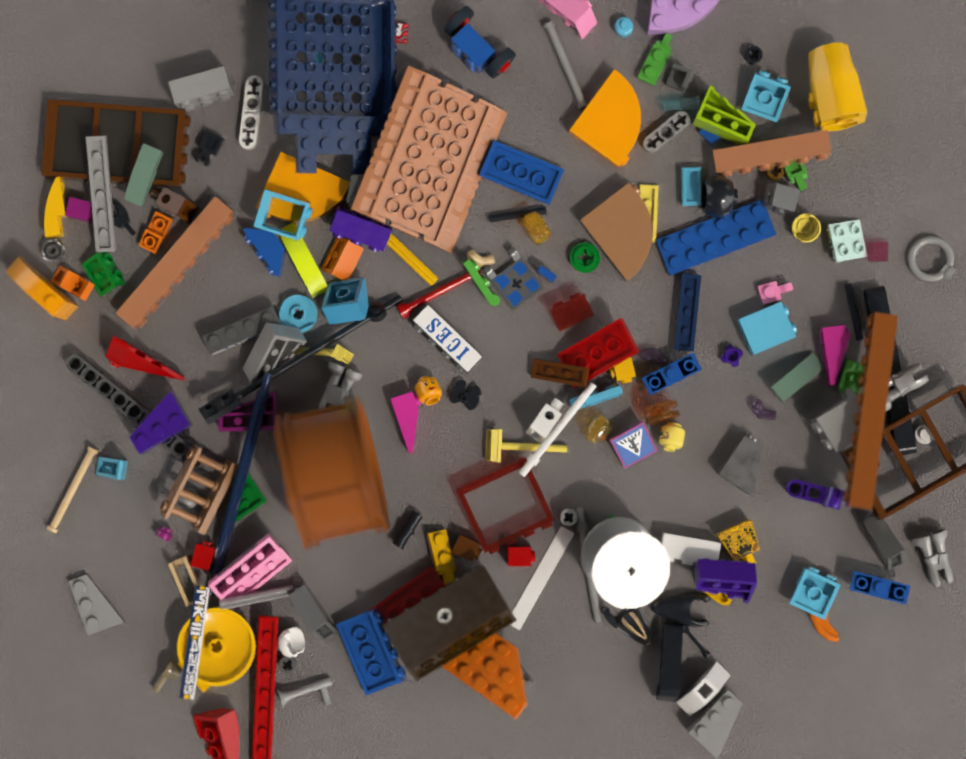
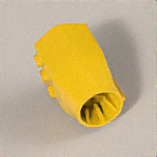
M842 42L830 43L811 50L808 53L810 84L808 102L810 110L814 109L813 122L815 128L818 127L819 131L828 130V132L865 122L867 109L858 74L851 60L848 44Z

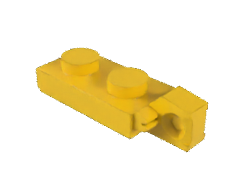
M446 529L426 534L435 572H438V575H442L444 584L453 583V572L456 569Z

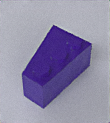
M338 204L330 222V232H333L332 235L341 239L343 237L351 239L350 242L356 245H368V248L375 252H379V250L384 251L390 238L392 227L372 220L370 217L367 218L359 215V212L354 210L351 212L343 209V205Z
M170 391L129 438L137 452L144 454L193 426L176 394Z
M704 558L698 559L694 569L695 588L697 590L715 595L720 592L727 594V598L734 599V597L743 599L744 603L749 604L757 585L756 563Z

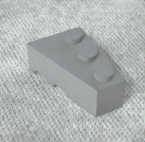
M266 322L243 367V371L250 382L253 383L263 377L265 373H270L280 367L288 358L291 359L295 355L294 351L300 345H304L307 340L299 328Z
M725 687L687 729L716 759H718L742 706V702Z

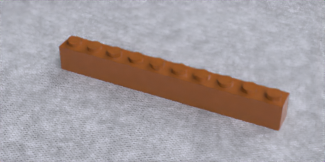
M874 312L867 318L866 328H869L868 336L864 338L866 352L861 359L863 374H860L858 382L861 389L856 397L858 412L854 414L853 424H856L855 432H852L851 435L853 449L848 456V463L851 464L850 471L846 473L848 487L843 494L845 507L873 510L898 321L897 315Z

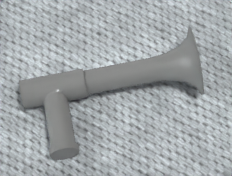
M330 677L292 691L282 692L278 690L283 708L290 699L317 690L321 692L324 706L333 703L327 687L332 685Z

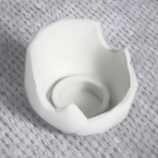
M298 627L287 628L279 635L278 647L284 656L289 658L298 656L297 654L304 651L305 638Z

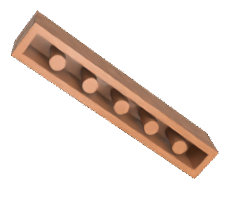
M828 130L713 150L716 174L726 178L731 177L732 173L737 172L748 174L754 169H759V171L769 170L771 166L778 165V168L790 166L789 163L794 162L805 164L810 159L822 161L828 159V156H831L832 153Z

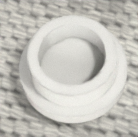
M921 425L915 430V438L919 443L928 444L933 440L926 425Z

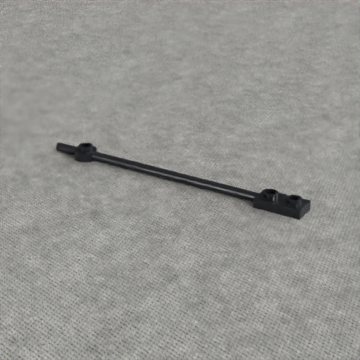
M397 295L384 304L374 303L370 305L365 320L354 321L271 371V380L369 321H382L387 315V310L403 301L401 296ZM264 376L236 393L230 389L200 407L198 410L207 424L213 423L241 406L242 404L239 400L260 388Z

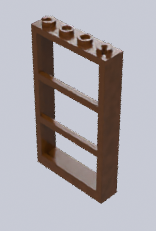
M964 384L953 387L883 427L882 435L914 492L885 509L875 493L872 512L877 520L887 518L966 473V463L957 467L926 412L927 409L954 394H957L966 410V386ZM920 414L951 470L922 488L919 486L889 432ZM853 445L839 452L849 471L851 463H848V456L853 449Z

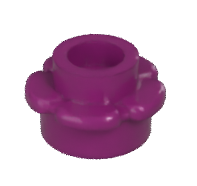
M163 525L161 529L156 528L158 530L155 535L168 542L170 538H173L170 535L172 531Z

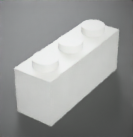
M662 533L660 543L670 562H674V559H680L682 564L693 565V562L704 558L718 560L721 548L720 542Z

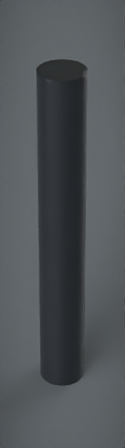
M546 207L493 214L489 215L490 223L544 215L547 212Z
M845 284L844 288L856 341L863 340L864 337L852 284Z

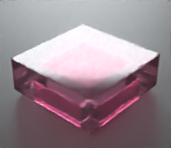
M868 242V262H888V242Z

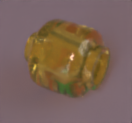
M599 414L591 416L583 429L587 435L586 439L594 444L597 441L604 442L612 430L611 421Z

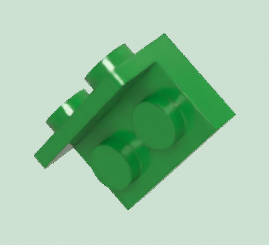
M98 252L81 264L90 281L95 285L94 288L100 297L107 295L116 287L126 283L122 272L117 268L109 252Z

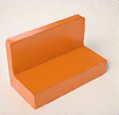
M336 237L321 270L341 280L350 279L364 249L348 239Z

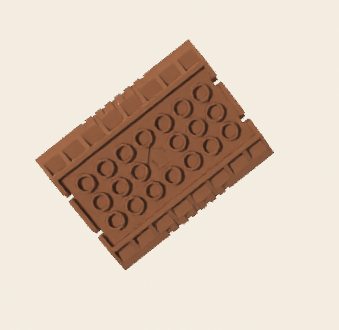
M407 66L392 104V110L389 112L388 120L384 124L385 128L380 134L381 138L378 139L377 148L374 149V155L370 159V165L366 169L351 209L384 225L386 220L389 219L388 226L416 239L419 233L423 234L422 241L452 253L468 214V207L470 208L471 200L475 196L474 192L479 186L478 182L481 181L482 177L479 174L493 141H496L507 112L480 98H477L474 103L472 102L474 95L449 83H445L442 88L440 87L441 79Z

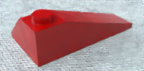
M113 336L105 356L110 359L108 363L116 368L121 366L182 381L185 380L186 377L123 339Z
M220 708L193 715L197 734L200 739H204L208 747L205 750L208 756L211 755L213 759H239V725L234 709Z

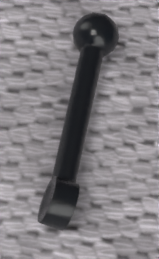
M683 626V633H686L703 652L705 658H709L711 653L706 651L690 633L688 626Z

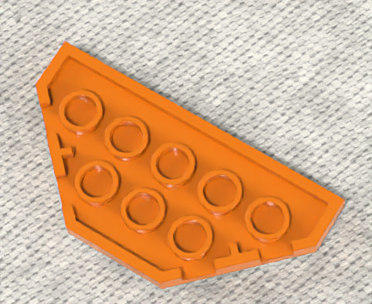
M494 634L442 666L516 720L527 705L519 649L498 634Z

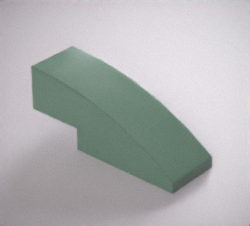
M143 143L134 165L124 200L143 207L157 174V167L163 156L161 150Z
M812 352L769 388L780 402H784L823 370L825 366Z

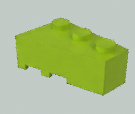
M710 84L692 125L737 145L747 144L756 124L743 112L728 102L729 100L722 97Z

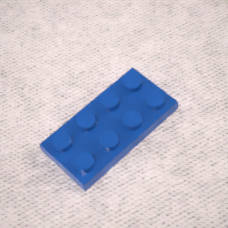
M494 140L479 176L550 205L564 169Z

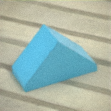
M98 456L95 475L125 480L128 461Z

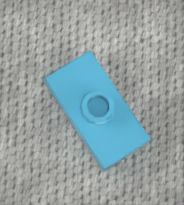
M682 167V206H701V167Z

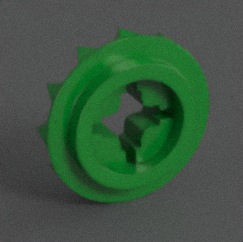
M591 243L577 244L570 253L571 265L578 272H592L600 263L599 250ZM584 250H586L588 257L593 258L587 260L585 266L583 260L577 258L583 256Z

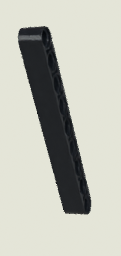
M884 286L864 289V300L869 317L874 312L890 314ZM896 340L894 343L891 374L902 371ZM893 385L889 387L888 392L895 389ZM906 394L891 402V409L886 411L889 424L910 412ZM911 419L890 430L891 436L902 455L917 452Z

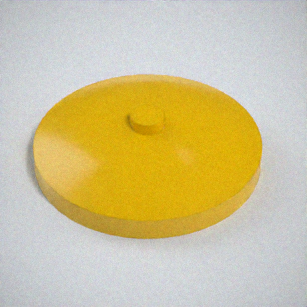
M221 608L207 609L197 682L207 686L228 685L241 678L251 666L256 649L255 637L248 622L236 612ZM191 618L183 626L177 642V654L182 668H184Z

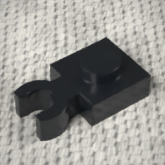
M207 130L198 146L203 151L196 155L195 161L199 162L202 157H205L206 162L204 166L208 167L211 162L210 156H217L225 140Z

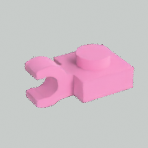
M777 281L757 286L762 305L781 300L780 294L793 290L792 283L778 286Z

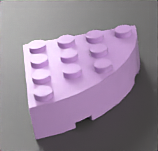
M651 0L647 35L672 34L673 32L688 29L703 20L720 0Z

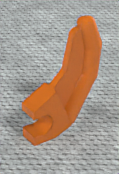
M810 613V619L816 631L826 640L838 642V632L829 624L828 614L824 620Z

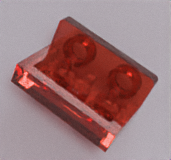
M580 292L569 297V301L565 303L559 301L552 305L553 308L550 310V313L559 332L594 316L585 293L580 295Z

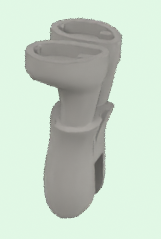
M329 361L327 368L330 370L331 376L329 383L326 384V390L318 409L326 408L328 404L334 406L343 404L346 397L350 394L349 390L355 381H359L363 374L347 368L341 387L337 386L346 367Z
M920 363L910 365L896 374H890L889 387L893 385L895 389L888 392L886 411L891 409V402L896 398L903 397L907 392L917 389L929 381L927 375L914 380L912 374L922 369Z
M946 528L933 530L930 532V536L929 534H920L911 538L913 545L920 547L923 552V560L927 565L929 578L934 588L940 586L938 570H942L947 584L953 582L948 552L945 549ZM930 537L936 548L935 553H933Z

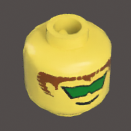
M668 422L667 425L661 427L659 444L664 447L665 451L675 452V449L682 448L685 437V430L682 428V425Z

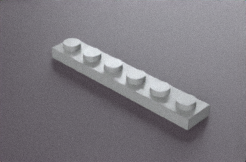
M107 135L87 136L86 145L96 252L116 251Z

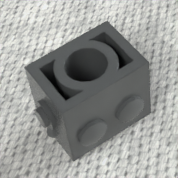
M779 183L767 184L762 206L771 208L772 212L777 214L795 212L800 190Z

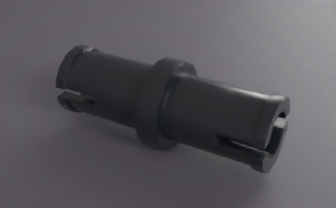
M412 511L406 523L400 527L401 531L393 544L403 550L410 536L414 535V530L423 516Z

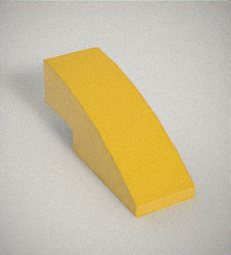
M61 177L55 178L47 198L44 230L45 237L48 239L64 237L62 218L67 217L65 216L67 198L64 179Z

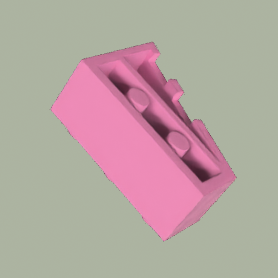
M539 0L553 14L559 15L564 19L568 27L573 26L581 39L597 24L591 9L592 5L588 0Z

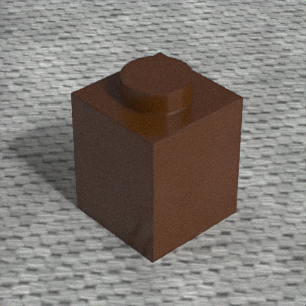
M460 534L452 553L473 562L474 558L478 560L482 549L479 548L481 544Z

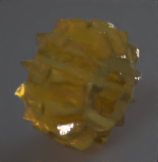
M533 211L521 220L522 228L534 244L539 245L551 236L550 228L537 212Z

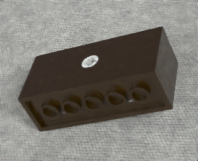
M484 565L471 569L467 575L456 578L447 587H441L434 595L423 598L414 607H408L401 615L390 618L383 627L407 671L416 681H419L516 622L517 619Z

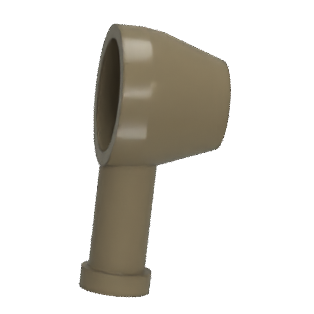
M172 658L169 659L155 685L151 687L155 692L160 693L162 686L168 678L177 679L182 669L177 661Z

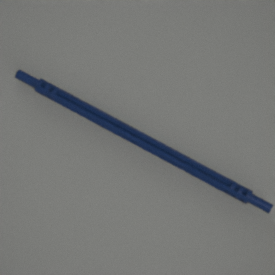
M270 373L264 374L261 389L256 396L209 573L211 576L210 580L223 569L269 397L268 389L272 378ZM210 588L209 595H214V592Z

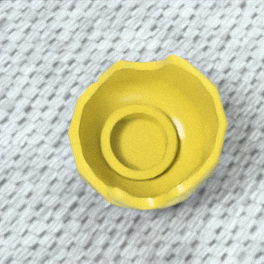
M810 213L798 215L791 225L794 237L800 242H812L818 238L821 232L820 221Z

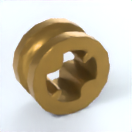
M778 165L771 166V169L766 170V176L771 181H777L784 175V168H778ZM773 167H777L776 170L779 169L780 173L777 174V177H774V174L771 175L770 171L773 170Z

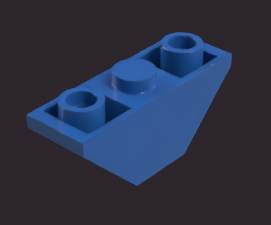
M243 229L246 234L243 236L249 245L253 244L256 247L255 254L261 261L264 259L267 262L268 266H266V269L272 276L281 277L286 249L276 235L264 230Z
M691 353L641 379L649 395H652L702 369L694 353Z
M853 571L849 590L906 604L911 586Z

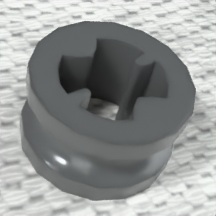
M284 656L279 662V668L283 673H292L297 667V661L294 657ZM291 660V666L293 668L290 670L289 667L285 669L283 667L285 665L283 661Z

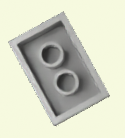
M225 66L168 82L174 104L178 109L186 110L187 112L194 110L195 106L202 105V107L212 105L213 101L230 100L231 96L235 95L230 75Z

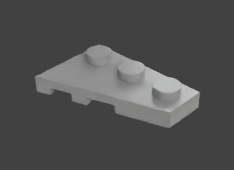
M88 574L68 581L87 635L125 622Z

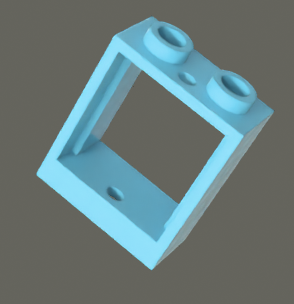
M265 189L253 227L299 241L301 237H305L307 231L305 223L307 219L311 218L313 208H310L311 203ZM273 197L304 207L296 234L265 224Z

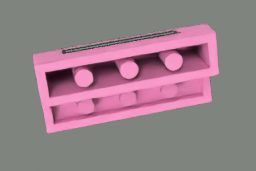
M268 533L209 580L208 586L220 600L252 593L292 562V559L280 546L279 542Z

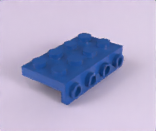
M376 608L336 624L366 696L394 684L402 683L405 680L404 676H406L404 667L399 665L397 660L398 653L395 647L392 648L390 638L383 627L382 614L379 611L377 612Z

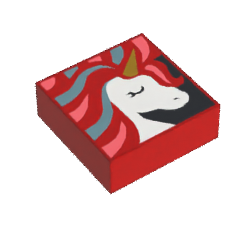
M395 23L397 27L395 43L407 44L409 24Z

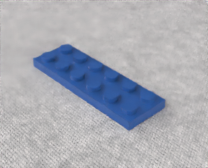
M763 199L733 210L727 216L715 217L657 239L656 244L668 275H674L776 236L777 234L766 207L762 206Z

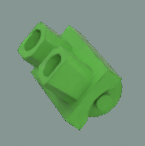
M846 359L838 389L842 394H845L847 388H851L855 395L858 394L860 388L858 384L859 376L863 374L861 363Z

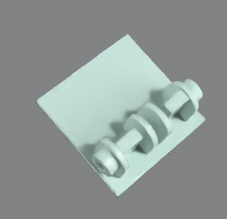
M860 219L828 225L826 231L828 232L829 239H831L829 243H832L830 249L833 248L832 259L835 260V263L868 257Z

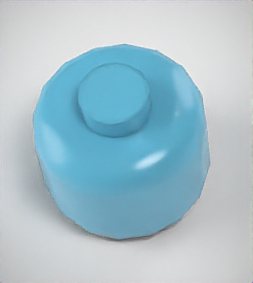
M620 17L615 22L614 31L620 37L629 36L633 30V22L628 17Z

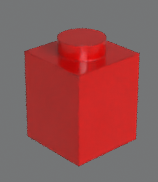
M202 540V543H196L190 566L210 571L216 547H213L214 543Z
M508 546V566L531 567V562H535V551H531V546Z

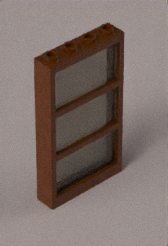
M48 99L41 175L52 179L61 177L65 180L90 181L86 137L107 135L111 183H129L134 165L144 143L163 152L156 170L157 174L151 186L182 189V184H185L186 173L183 172L184 165H187L185 146L189 144V135L186 133L187 127H190L191 117L186 110Z

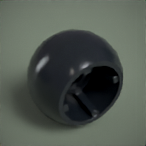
M712 176L707 178L702 186L703 212L708 216L716 218L729 215L733 210V206H737L738 203L737 188H734L733 182L726 177Z

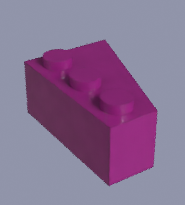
M277 391L269 394L259 431L276 430V416L279 414ZM256 399L243 403L238 408L219 418V432L247 431Z

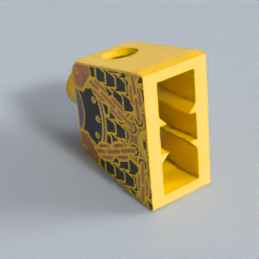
M747 519L716 534L732 560L742 559V561L756 563L752 553L759 550V545L751 519Z

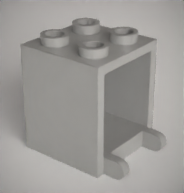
M847 388L845 394L840 392L842 401L810 419L812 422L810 427L815 434H819L821 437L820 443L825 451L837 452L851 444L852 432H855L856 424H853L854 414L858 412V405H856L857 395H855L851 388Z

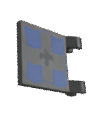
M512 247L507 252L514 260L513 264L498 275L495 274L490 266H486L483 271L514 311L544 287L517 250Z

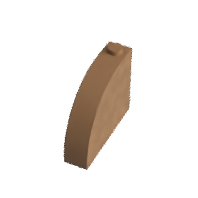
M630 183L626 184L580 220L581 224L626 282L634 277L644 265L651 248L653 236L651 217L645 203L639 196L641 192L635 184L631 186Z

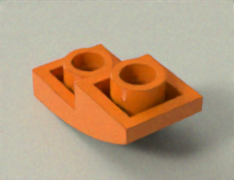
M156 210L138 246L156 254L174 218Z

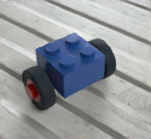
M465 6L458 12H454L444 27V31L450 37H453L451 39L452 52L457 58L460 59L462 57L465 60V65L471 72L476 71L479 74L490 63L486 73L491 78H495L501 72L504 73L508 70L516 54L511 48H506L497 55L495 50L468 24L474 12L470 7Z

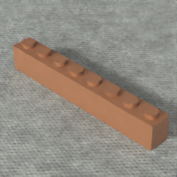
M215 196L118 309L116 314L134 329L143 327L147 322L146 317L150 313L153 314L160 305L158 303L162 298L166 299L171 294V288L174 284H179L183 280L185 271L187 269L191 270L197 263L196 258L200 254L204 255L210 247L208 244L212 240L218 239L222 233L220 230L233 221L235 213Z

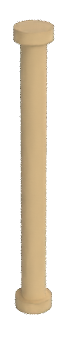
M87 447L88 452L51 524L47 525V530L57 533V527L94 455L98 453V450L93 447Z

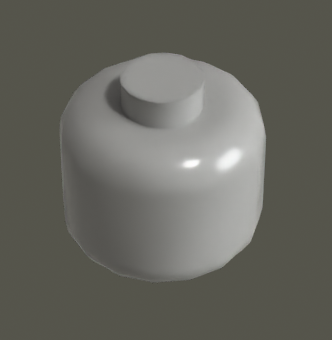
M192 487L191 489L184 488L185 490L198 495V491ZM182 496L178 497V501L188 508H194L197 504Z

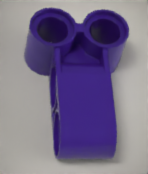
M791 480L787 484L786 489L788 494L794 498L822 504L825 507L840 510L844 490L824 487L800 480ZM794 483L801 486V491L798 494L790 492V486ZM812 488H817L820 491V496L816 499H812L809 496V491Z

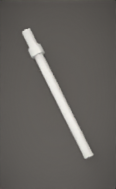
M592 382L589 383L537 450L529 455L528 461L518 472L523 477L527 475L533 466L539 463V458L594 391L596 386Z

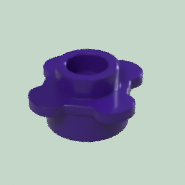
M727 345L724 355L721 356V361L736 367L739 365L738 361L743 355V351L733 348L732 345Z

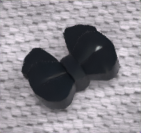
M459 380L450 392V401L454 404L458 402L465 403L468 410H474L479 403L481 390L477 385H474L470 392L467 393L465 392L466 381Z

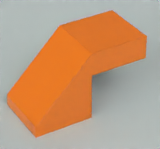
M59 265L51 279L52 283L84 301L87 300L95 286L93 283Z

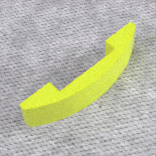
M293 222L281 229L296 234L297 226ZM280 235L312 298L326 292L328 285L304 239L301 237L297 241Z

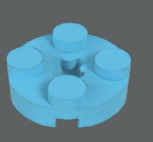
M302 295L288 297L284 300L279 312L282 325L299 328L301 333L312 329L318 317L315 303ZM296 309L304 312L301 319L298 317L294 318L293 315L296 313Z

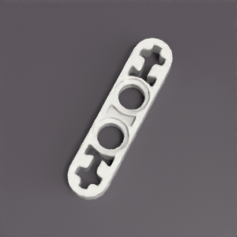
M256 75L250 76L245 86L239 143L245 150L254 149L258 140L264 83ZM254 80H257V83L260 84V86H256L255 93L259 94V96L254 94L248 95L249 92L253 93V87L250 83H254ZM254 98L258 101V105L256 108L251 109L247 106V103L250 99ZM252 117L256 120L253 127L245 125L247 118ZM244 130L255 131L254 134L250 132V139L253 140V143H249V146H246V143L243 142L244 139H247L248 135Z

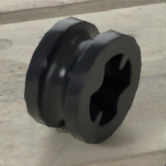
M757 46L749 47L744 55L746 62L751 65L759 63L763 56L762 50ZM750 51H753V53L754 51H756L758 53V55L756 56V60H754V58H749V56L751 55Z

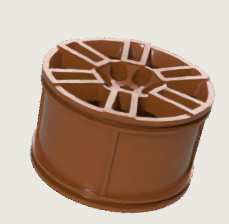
M355 396L354 402H352L351 398H347L346 403L295 415H292L291 412H286L285 417L283 414H277L276 445L280 454L291 514L295 518L303 547L306 550L312 549L314 544L317 548L321 546V541L373 529L378 534L381 533L382 527L385 532L390 531L382 476L361 398Z

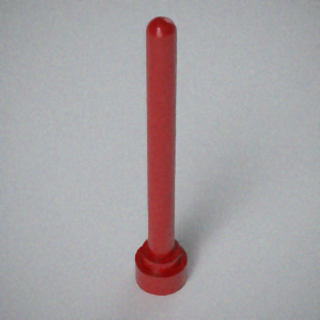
M466 273L409 304L402 302L396 307L401 317L405 319L410 316L412 310L472 278Z

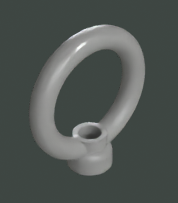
M923 237L917 240L908 252L909 268L921 280L933 282L945 279L948 281L957 270L953 267L954 254L952 248L939 237ZM936 244L944 250L946 264L938 273L927 274L917 267L915 261L916 253L923 245Z

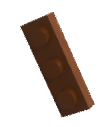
M537 358L533 359L531 378L587 387L589 367Z

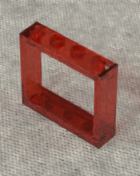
M526 457L456 489L485 553L489 551V554H493L500 550L499 546L505 543L507 546L518 542L516 538L523 535L524 538L535 534V529L541 527L544 530L551 527V522L555 521L532 470L527 473V476L547 518L487 545L464 494L522 468L527 462Z

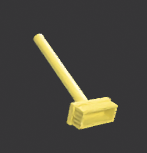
M339 344L336 345L335 349L324 348L314 354L331 356L349 365L350 360H352L351 358L354 356V354ZM298 347L294 354H301L311 347Z
M502 429L486 430L485 461L501 463V450L536 451L541 444L502 442ZM551 444L545 452H567V445Z

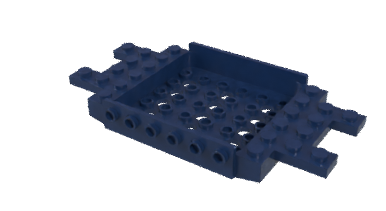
M268 0L269 115H273L274 134L295 135L296 173H317L316 154L350 155V174H365L371 159V137H381L380 134L385 128L384 124L388 120L387 117L392 110L391 107L397 92V84L395 83V74L397 72V65L395 63V55L397 53L395 35L397 27L394 19L397 9L394 5V0ZM299 12L305 16L303 24L296 21L295 17ZM317 13L323 16L324 20L321 25L316 24L314 21V16ZM335 14L339 15L342 19L340 25H335L332 21V17ZM353 15L358 16L360 20L358 26H353L350 22ZM298 52L305 54L306 59L303 63L296 60ZM317 52L322 53L324 56V61L321 64L317 63L314 59ZM335 53L340 54L342 57L340 64L333 62L332 58ZM353 54H357L360 57L358 65H354L351 62ZM300 90L306 94V99L303 102L298 101L296 98V94ZM317 91H321L324 94L322 102L315 100V93ZM335 92H339L342 95L340 103H336L333 100ZM354 92L360 95V101L357 104L351 100V95Z

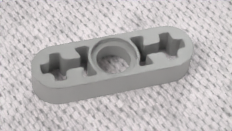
M684 111L675 113L644 139L643 149L647 153L657 152L689 125V115ZM677 117H685V124H678L676 126V129H678V131H675L673 125L677 122ZM664 127L670 128L672 131L671 136L663 137L661 129ZM657 133L660 140L655 143L656 148H648V140L654 141L657 138L654 134Z

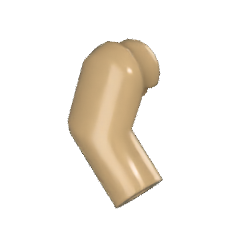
M470 250L467 253V258L471 261L475 260L479 268L495 263L492 254L482 257L475 250Z

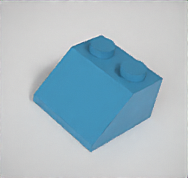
M365 277L329 282L322 304V310L329 324L365 320L369 307Z

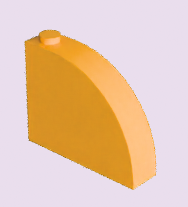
M615 69L569 130V134L616 169L620 165L624 167L629 161L630 157L628 154L638 138L641 126L639 100L633 87L623 75Z
M280 152L264 190H270L311 203L310 208H313L311 218L306 220L308 222L326 216L336 209L337 205L341 204L347 196L350 182L317 168V173L315 174L296 173V158ZM262 193V195H261V197H260V199H259V202H258V204H257V206H256L257 210H259V206H260V203H261V200H262L263 193ZM273 197L267 218L273 216L288 222H299L304 207Z
M18 256L6 270L13 281L52 316L66 321L78 308V305L21 256Z

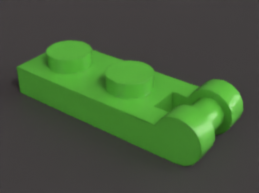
M467 258L461 263L485 300L492 306L498 305L500 298L489 290L490 283L485 276L481 277L478 273L480 268L475 260L471 261Z

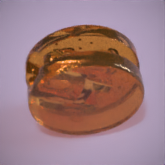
M663 401L643 408V415L650 416L645 419L646 425L660 424L680 417L679 410L669 411L678 406L677 401Z

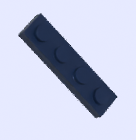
M683 273L681 275L674 350L694 352L701 275Z

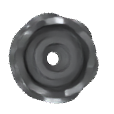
M49 239L41 246V255L48 262H58L65 255V247L57 239Z

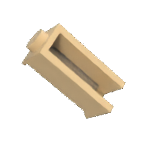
M189 555L170 562L168 565L187 607L189 605L193 606L195 586H201L194 568L190 566Z

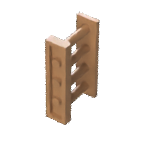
M193 444L192 448L190 447L186 453V460L167 499L160 505L159 514L166 519L169 518L171 513L193 523V529L205 535L237 471L238 465L228 459L222 464L200 454L202 448ZM196 461L218 470L217 480L212 481L192 472ZM189 478L209 487L211 490L209 496L203 498L183 489L187 479ZM182 496L202 505L200 514L196 516L175 507L178 497Z

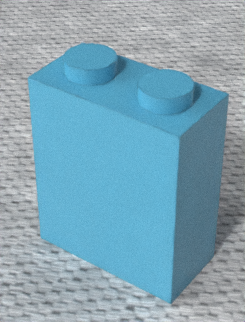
M782 302L737 320L751 356L796 337L797 329L793 322L790 323L788 308Z

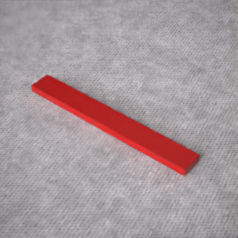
M259 615L252 759H272L279 616Z

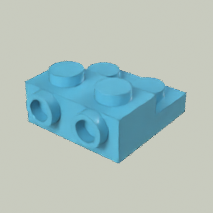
M760 70L759 73L754 72L741 110L778 122L791 88V84L788 83L789 80L780 76L777 79L772 78L770 73L764 70Z
M811 566L808 569L803 567L789 604L825 620L841 585L836 583L837 578L827 574L826 577L819 575V570Z

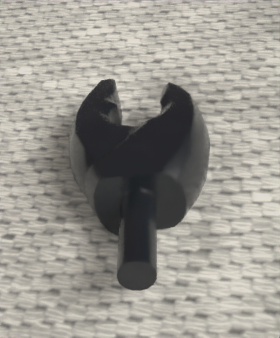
M112 199V204L118 209V214L113 215L114 225L121 229L125 227L134 236L136 232L129 225L130 218L127 210L121 203Z

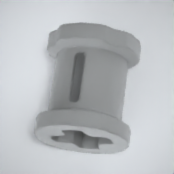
M567 508L561 511L559 518L564 525L572 526L577 521V514L574 510ZM566 512L573 514L571 522L563 520Z

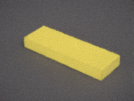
M639 184L641 192L639 196L645 203L652 221V242H656L659 185Z

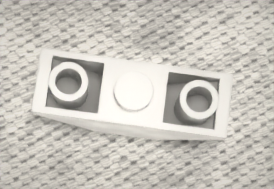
M716 661L676 703L691 716L705 706L720 691L730 677V674Z

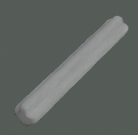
M286 585L227 597L222 600L219 599V607L221 609H231L289 597L293 593L294 586Z

